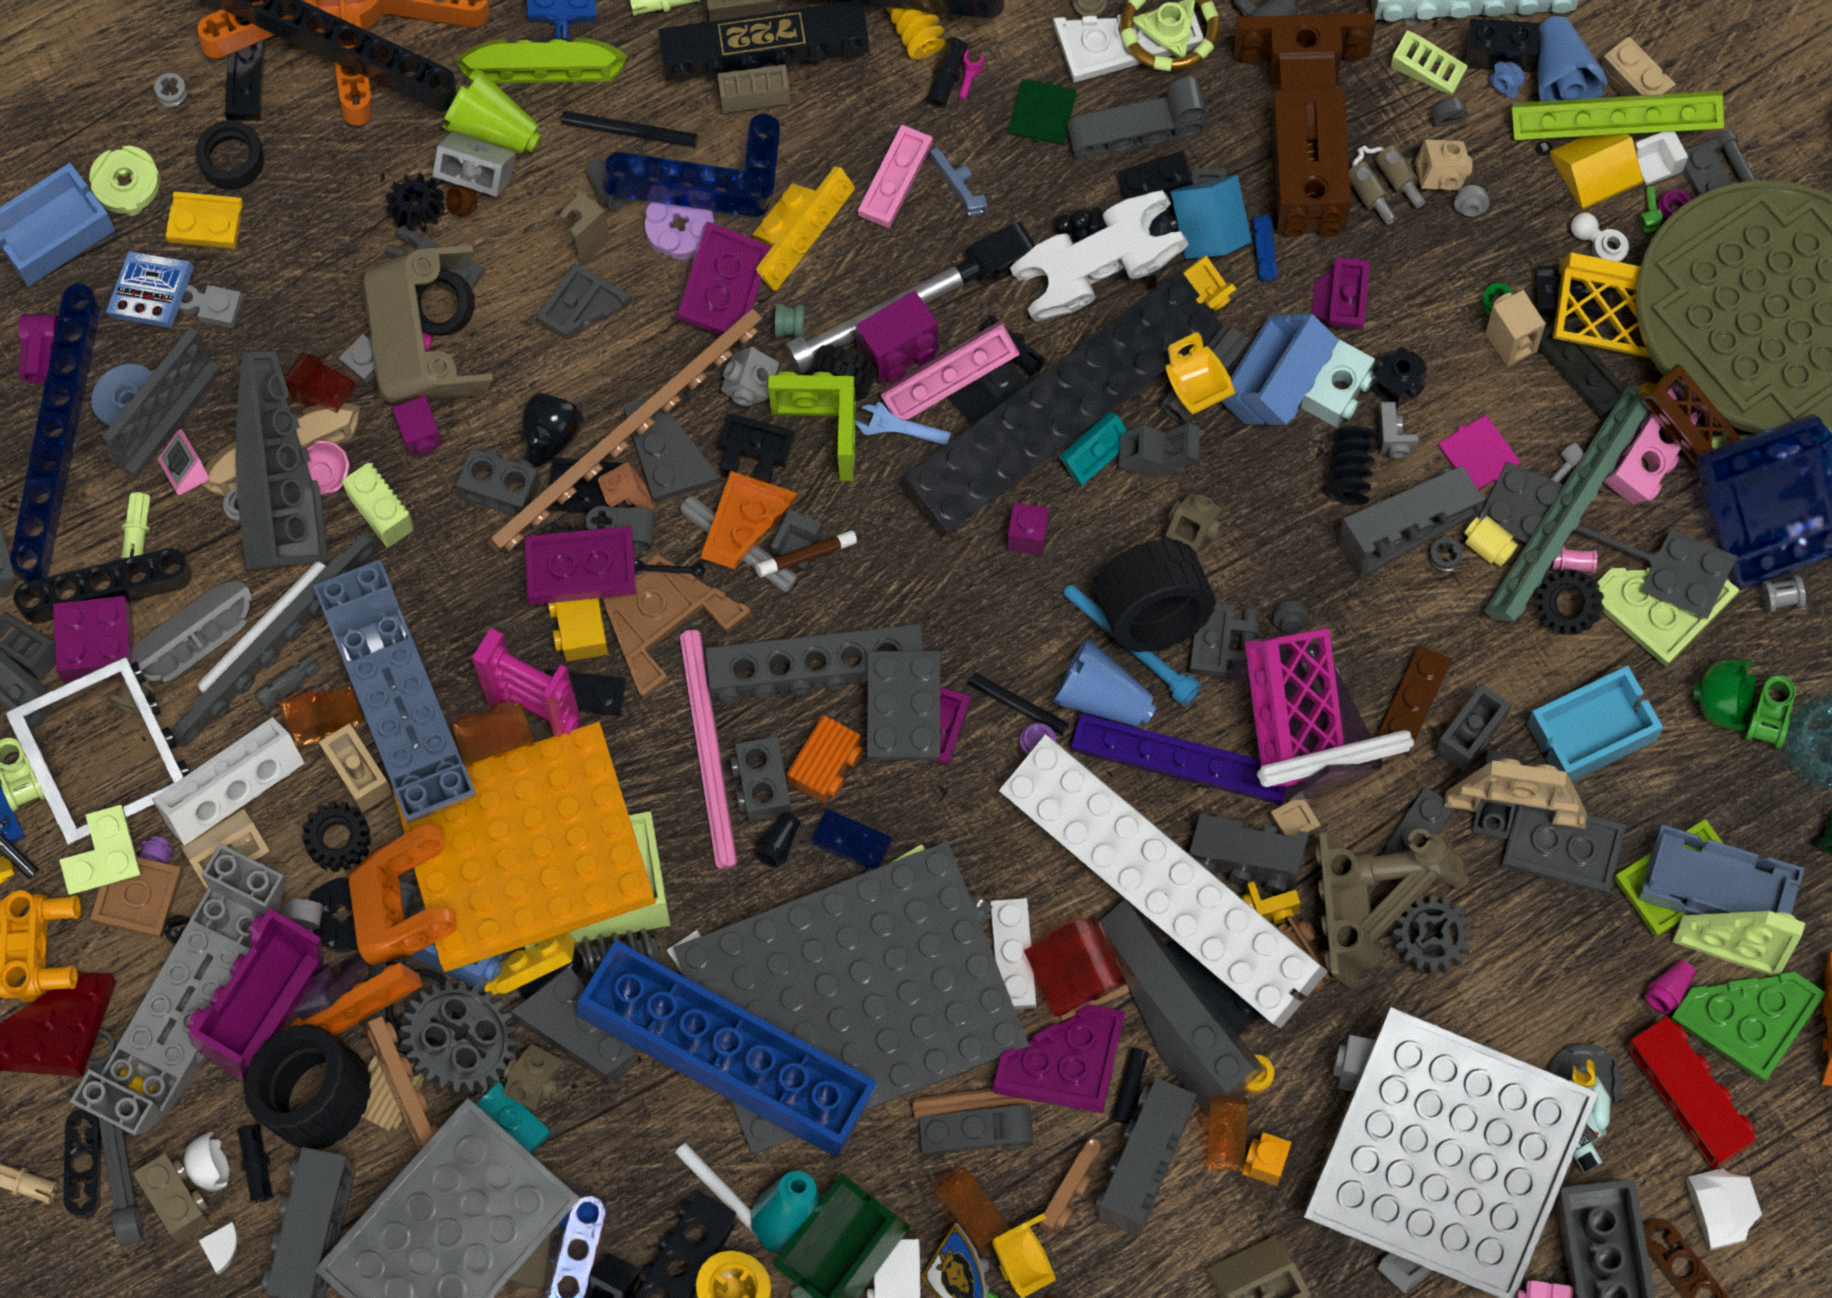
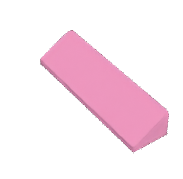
M1000 320L881 390V397L892 414L903 420H908L1015 358L1020 353L1004 323Z

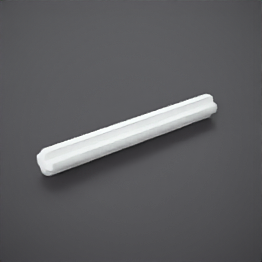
M319 561L315 562L198 682L197 687L202 694L326 567Z
M1402 730L1263 765L1257 771V777L1260 779L1262 786L1270 787L1407 752L1410 750V747L1414 746V740L1411 738L1409 731Z

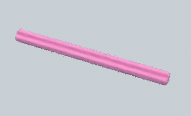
M686 630L680 635V642L715 863L718 869H730L737 865V857L702 638L698 630Z

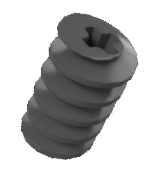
M643 928L641 929L639 940H636L631 930L626 932L625 941L621 943L660 964L656 933L653 938H650L647 930ZM616 932L612 933L610 944H606L602 935L597 936L595 946L591 945L587 937H583L582 949L587 980L589 973L595 974L615 940L621 942Z

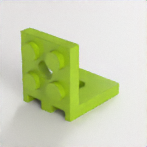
M789 371L780 372L777 375H769L768 390L771 415L839 416L840 481H854L856 419L854 376H833L828 372H816L813 375H797Z

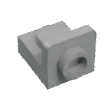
M1381 402L1377 415L1380 455H1389L1391 458L1401 459L1410 456V454H1415L1419 443L1418 435H1402L1403 419L1401 414L1396 415V403Z

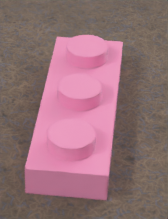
M901 124L858 209V216L890 229L933 144V137Z

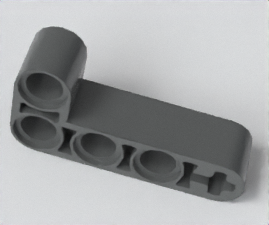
M1185 77L1169 85L1167 97L1082 114L1070 119L1066 125L1075 157L1078 159H1089L1195 136L1205 128L1207 111L1198 79Z

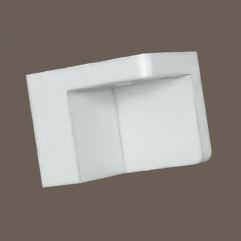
M1675 131L1658 133L1638 141L1634 145L1645 185H1651L1683 172L1688 155Z

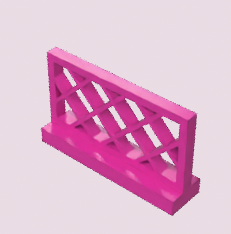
M1329 628L1268 639L1245 641L1261 767L1294 758L1297 751L1302 756L1311 754L1302 745L1309 731L1320 739L1312 753L1323 751L1326 746L1330 749L1343 746L1344 739ZM1318 638L1320 652L1314 660L1305 652V649L1311 639ZM1285 644L1293 651L1286 666L1281 663L1279 645ZM1300 658L1310 667L1303 681L1292 672ZM1317 674L1324 681V689L1320 696L1309 688ZM1287 680H1290L1298 688L1290 702L1286 699L1284 690ZM1304 695L1315 703L1307 717L1297 709ZM1321 710L1328 714L1329 725L1324 732L1314 724ZM1292 716L1303 724L1295 738L1290 735L1289 721ZM1347 767L1273 786L1295 785L1297 782L1345 773L1348 770Z

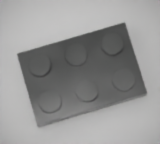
M868 651V760H940V651Z

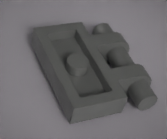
M1216 603L1214 606L1215 610L1213 615L1210 616L1209 621L1194 634L1190 673L1225 677L1227 664L1237 666L1236 678L1238 680L1249 681L1245 641L1255 640V638L1259 637L1258 611L1245 609L1243 620L1233 619V605ZM1231 634L1241 636L1240 650L1229 649Z

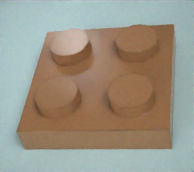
M137 857L142 876L100 887L90 920L94 924L163 939L164 927L169 919L183 870L179 866Z

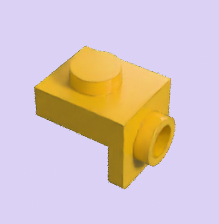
M1207 255L1201 256L1182 271L1200 295L1195 299L1198 305L1205 301L1210 309L1212 308L1213 311H1217L1231 300L1228 295L1236 290L1233 283H1225Z
M1254 881L1246 884V895L1241 896L1242 899L1267 920L1273 921L1275 925L1288 922L1287 918L1289 916L1295 917L1294 914L1299 912L1301 904L1296 890L1261 900Z

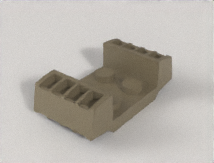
M707 0L710 21L777 12L776 0ZM786 64L718 74L723 114L791 104Z

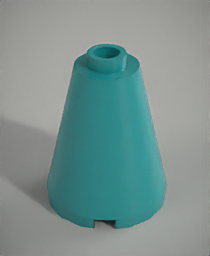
M802 1171L789 1172L767 1188L756 1199L751 1211V1228L766 1250L780 1256L820 1203L821 1199L813 1178Z

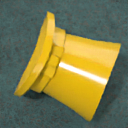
M738 1251L720 1252L707 1259L699 1270L696 1281L698 1298H771V1282L766 1269L758 1260L748 1254Z

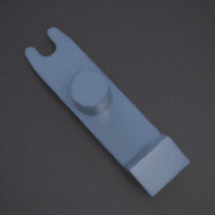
M938 147L930 151L932 155L930 156L931 161L963 204L967 215L984 214V216H987L985 194L973 196L963 183L972 178V173L968 166L963 164L954 170Z

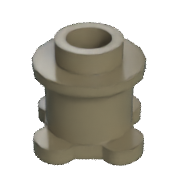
M121 675L120 681L122 684L117 694H110L108 698L112 702L111 706L120 711L143 718L123 675ZM145 677L146 681L140 683L147 697L148 694H153L154 689L149 685L150 679Z

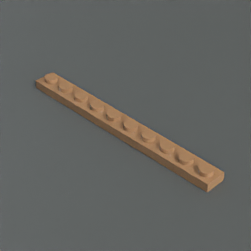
M753 308L494 534L487 543L496 553L503 547L508 551L513 549L525 538L520 533L529 524H532L534 528L538 527L551 515L547 509L554 502L558 501L561 505L564 504L577 492L573 486L584 477L589 482L603 469L600 464L603 459L609 454L615 459L629 446L626 441L628 437L635 431L639 436L645 433L655 423L652 416L661 408L665 413L670 411L682 400L678 394L685 387L688 386L693 390L708 377L704 371L714 363L718 368L733 355L730 348L735 343L740 341L744 345L759 332L755 327L762 319Z

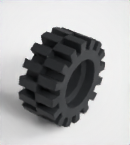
M827 344V346L822 345L818 348L808 375H813L816 372H828L833 376H854L855 399L861 401L866 399L877 369L875 366H872L873 363L870 360H864L865 357L861 354L855 355L853 350L848 349L846 351L842 346L837 345L835 348L833 345Z
M1563 569L1564 571L1553 572L1551 577H1546L1542 581L1544 584L1537 589L1536 593H1539L1538 599H1535V605L1539 609L1537 611L1538 617L1544 620L1543 624L1546 627H1550L1553 629L1552 631L1577 635L1581 634L1582 631L1590 630L1593 628V623H1598L1600 620V611L1604 610V605H1602L1604 594L1600 592L1598 582L1594 581L1590 575L1577 570ZM1567 588L1578 590L1583 598L1581 610L1573 616L1563 615L1557 607L1558 595Z
M335 801L328 802L329 807L324 808L323 805L317 807L318 813L314 814L311 812L308 815L310 821L309 823L304 822L303 830L305 834H302V839L311 859L315 864L319 863L322 869L327 870L329 867L332 872H339V868L344 867L345 871L351 869L350 864L355 862L358 866L362 862L360 857L362 855L367 856L369 852L367 846L371 845V837L369 835L371 832L364 816L359 813L356 807L352 806L350 808L345 802H341L340 806H338ZM336 824L346 826L350 830L351 836L349 842L344 847L331 849L324 844L323 836L329 827Z

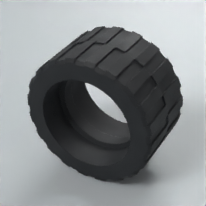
M1153 540L1131 547V549L1122 552L1114 560L1110 561L1105 566V569L1101 571L1098 581L1095 583V594L1115 641L1118 645H1122L1123 648L1134 650L1135 652H1153L1172 647L1187 640V638L1196 634L1200 628L1206 625L1215 610L1216 599L1195 551L1190 545L1178 540Z
M312 1024L289 1026L288 1029L280 1030L269 1040L267 1039L261 1045L262 1047L254 1054L245 1075L244 1093L246 1096V1106L250 1109L251 1115L260 1124L296 1148L301 1149L304 1147L318 1150L322 1147L327 1148L334 1145L335 1142L345 1138L357 1126L361 1116L365 1113L371 1094V1078L367 1071V1065L359 1058L357 1053L327 1030L315 1027ZM326 1063L325 1080L317 1095L304 1107L289 1112L290 1095L300 1077L312 1067Z

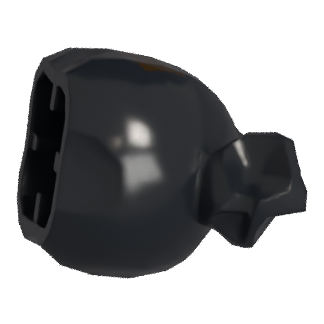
M536 393L530 397L523 411L522 427L523 434L529 445L530 463L533 466L540 467L555 455L566 449L577 437L584 419L583 413L575 404L544 393Z

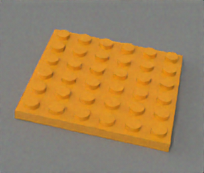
M600 722L572 730L570 735L563 733L560 738L553 736L464 765L475 790L476 797L409 824L405 820L394 788H392L405 834L419 826L428 824L438 825L444 831L445 846L441 853L414 867L425 909L449 908L455 911L457 930L451 935L435 942L440 964L444 972L656 904Z

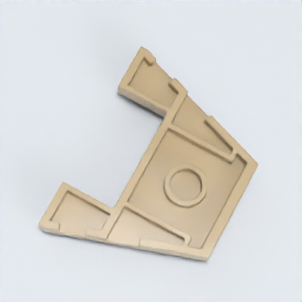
M1514 759L1492 760L1445 793L1444 807L1476 812L1480 799L1554 810L1552 824L1586 828L1587 812L1568 773L1558 771L1556 767L1541 764L1532 767L1521 765L1519 761Z

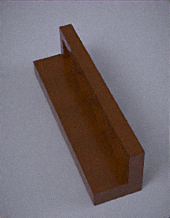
M1675 364L1657 384L1644 383L1635 392L1719 495L1737 498L1765 469L1681 365ZM1677 378L1684 385L1683 401L1674 400L1666 391ZM1692 405H1701L1705 410L1704 427L1695 426L1692 423ZM1713 431H1722L1726 436V452H1716L1712 447ZM1734 447L1739 453H1734ZM1734 457H1743L1751 467L1740 479L1733 473Z

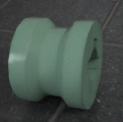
M776 304L775 338L793 335L795 338L801 336L804 339L805 305L797 304L794 308H787L784 304Z

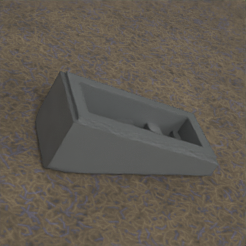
M4 611L0 616V640L11 626L14 630L3 642L0 641V649L26 672L39 680H43L56 665L55 643ZM22 635H24L23 638H22V639L17 643V645L12 649V647H13V646L15 645V643L20 639V637H21ZM35 643L31 650L24 656V654L29 650V648Z

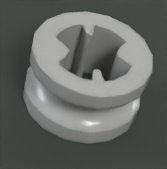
M165 73L158 77L155 82V93L161 104L173 107L181 104L186 98V86L184 80L179 75ZM170 84L172 88L173 84H176L177 93L171 95V92H169V96H166L164 87Z

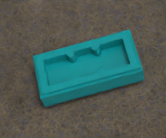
M498 1082L476 1104L533 1154L551 1135V1131L524 1105L503 1095L505 1087Z

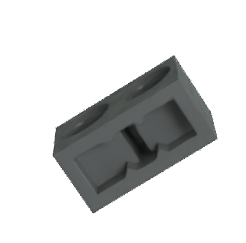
M471 448L456 488L460 499L516 516L534 500L541 481L538 470L527 461L517 459L513 462L503 459L499 453L493 450L483 449L479 451ZM489 471L492 473L488 479H475L479 472ZM513 482H523L525 484L518 491L508 489L509 485Z
M778 736L735 744L737 756L730 757L733 777H741L743 790L736 791L739 811H747L749 823L778 818L783 812L792 814ZM755 757L766 760V764L760 769H752L747 765ZM761 791H767L773 795L771 800L766 803H758L753 798Z

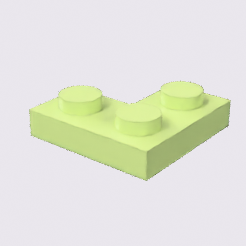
M123 805L86 814L95 850L59 860L69 895H75L142 876Z

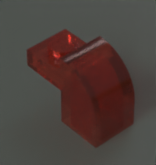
M300 353L284 377L290 399L306 407L321 405L336 414L356 387L353 379L324 365L321 358L309 353Z

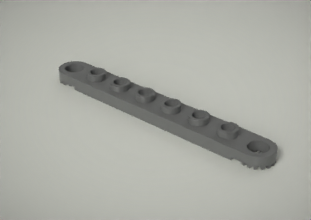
M367 531L356 535L355 540H351L353 544H348V548L345 549L344 553L340 551L192 704L193 709L187 711L186 715L183 714L182 720H177L179 724H174V728L171 729L172 736L178 745L184 747L190 744L214 719L218 720L223 717L230 708V702L239 693L243 694L251 688L255 682V676L264 667L269 668L276 662L280 655L279 651L288 642L292 643L301 636L305 629L304 625L313 616L318 617L323 613L313 585L361 567L375 552L378 545L376 538Z

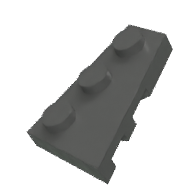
M652 396L623 404L626 418ZM661 408L652 416L655 423L645 433L639 436L635 431L632 434L654 503L721 483L720 476L670 411L665 413Z

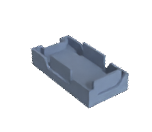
M1662 824L1656 835L1638 900L1686 915L1755 911L1792 914L1805 868L1770 857L1758 858V854L1710 839L1705 843L1698 835ZM1684 845H1687V846H1691V847L1700 849V852H1699V851H1696V850H1692V849L1686 848V847H1683V846H1684ZM1755 867H1759V868H1762V869H1765V870H1768V871H1772V873L1770 874V873H1767V872H1764V871H1761V870H1757V869H1755ZM1679 899L1687 901L1686 905H1684Z

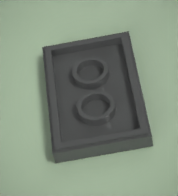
M1517 805L1501 867L1609 895L1626 824L1587 814L1585 829L1552 824L1554 810Z

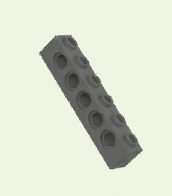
M920 624L706 648L712 700L719 699V702L731 703L745 696L767 699L774 697L776 693L790 691L791 694L802 695L811 692L812 689L825 687L830 691H838L847 688V685L860 683L868 687V651H923ZM849 656H856L861 659L860 664L855 667H848L843 664V661ZM814 660H820L826 664L819 671H812L807 668V665ZM778 664H785L790 668L783 675H776L771 670ZM743 668H749L754 671V674L748 679H740L736 676V673Z

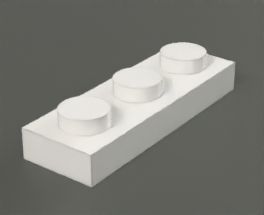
M1027 898L991 901V906H993L991 916L995 960L1015 1010L1036 1008Z

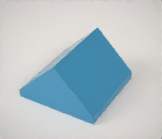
M1237 174L1170 191L1178 232H1182L1189 244L1183 250L1185 259L1200 258L1206 255L1207 257L1227 255L1252 242Z

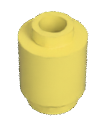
M1488 516L1483 520L1476 517L1464 532L1468 536L1465 542L1467 546L1490 564L1496 563L1500 567L1518 547V544L1512 540L1514 536Z

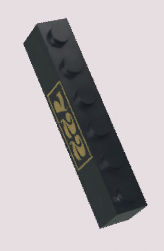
M862 0L658 29L666 81L685 82L692 77L698 76L718 77L719 73L785 64L788 67L795 62H822L830 57H856L864 52H869L868 32Z

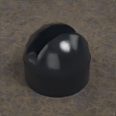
M174 915L165 924L164 934L173 945H176L186 927L171 932L170 929L185 923L188 924L190 919L186 916Z

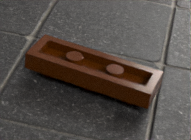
M1421 645L1418 646L1377 737L1407 730L1411 733V738L1415 743L1452 661L1451 658ZM1410 747L1409 751L1403 752L1401 754L1409 756L1413 747Z

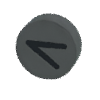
M1454 98L1437 104L1432 110V116L1437 126L1446 127L1463 121L1468 116V111L1463 100Z

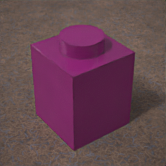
M426 396L392 407L410 457L414 455H428L434 452L437 447L443 445Z
M1013 503L1008 532V551L1043 556L1049 508Z

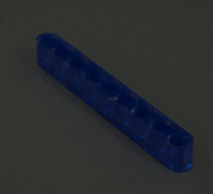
M81 283L69 286L62 296L10 556V562L15 572L24 583L46 578L49 574L100 317V307L91 288ZM88 301L85 307L75 308L79 302ZM82 333L78 339L68 340L72 334ZM72 364L76 365L72 371L67 373L62 372V370L66 366ZM69 397L66 403L62 405L55 404L59 398ZM63 429L59 436L49 437L53 430ZM50 461L57 462L52 469L42 470L46 463ZM50 494V497L45 502H36L40 495ZM38 526L44 527L40 534L36 536L29 535L33 528ZM28 560H37V563L32 568L23 569V565Z

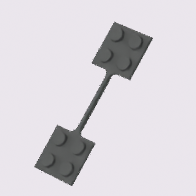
M1506 462L1479 519L1483 520L1486 516L1490 517L1514 536L1513 539L1527 544L1564 485ZM1578 525L1573 530L1648 561L1651 565V571L1641 592L1705 619L1709 618L1737 559L1736 555L1673 529H1670L1661 550L1655 554H1648L1581 525Z

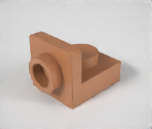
M629 462L599 477L598 482L602 493L610 507L625 500L629 506L634 504L636 507L650 510L656 508L646 481Z

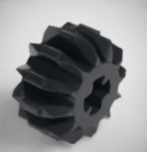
M419 173L415 180H411L405 174L403 184L393 181L392 188L394 192L387 193L386 200L389 204L386 210L388 216L394 218V224L398 228L406 225L408 230L414 231L416 226H420V229L426 232V224L428 222L438 225L439 219L437 215L444 214L445 211L444 204L442 203L444 194L442 190L437 189L436 181L433 178L425 181L424 176ZM418 201L419 204H417V205H413V204H412L413 202Z

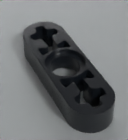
M83 1109L72 1112L65 1122L63 1201L65 1208L74 1217L79 1219L92 1217L98 1211L101 1203L102 1137L99 1119ZM82 1119H86L90 1125H93L92 1129H87L85 1132V1141L88 1145L93 1144L92 1148L81 1145V1134L75 1130V1126L81 1125ZM82 1154L90 1155L93 1159L91 1169L83 1174L76 1173L73 1170L75 1158ZM73 1180L78 1182H89L92 1180V1184L84 1183V1192L91 1198V1202L84 1204V1209H80L76 1203H73V1199L80 1198V1186L77 1183L72 1184Z

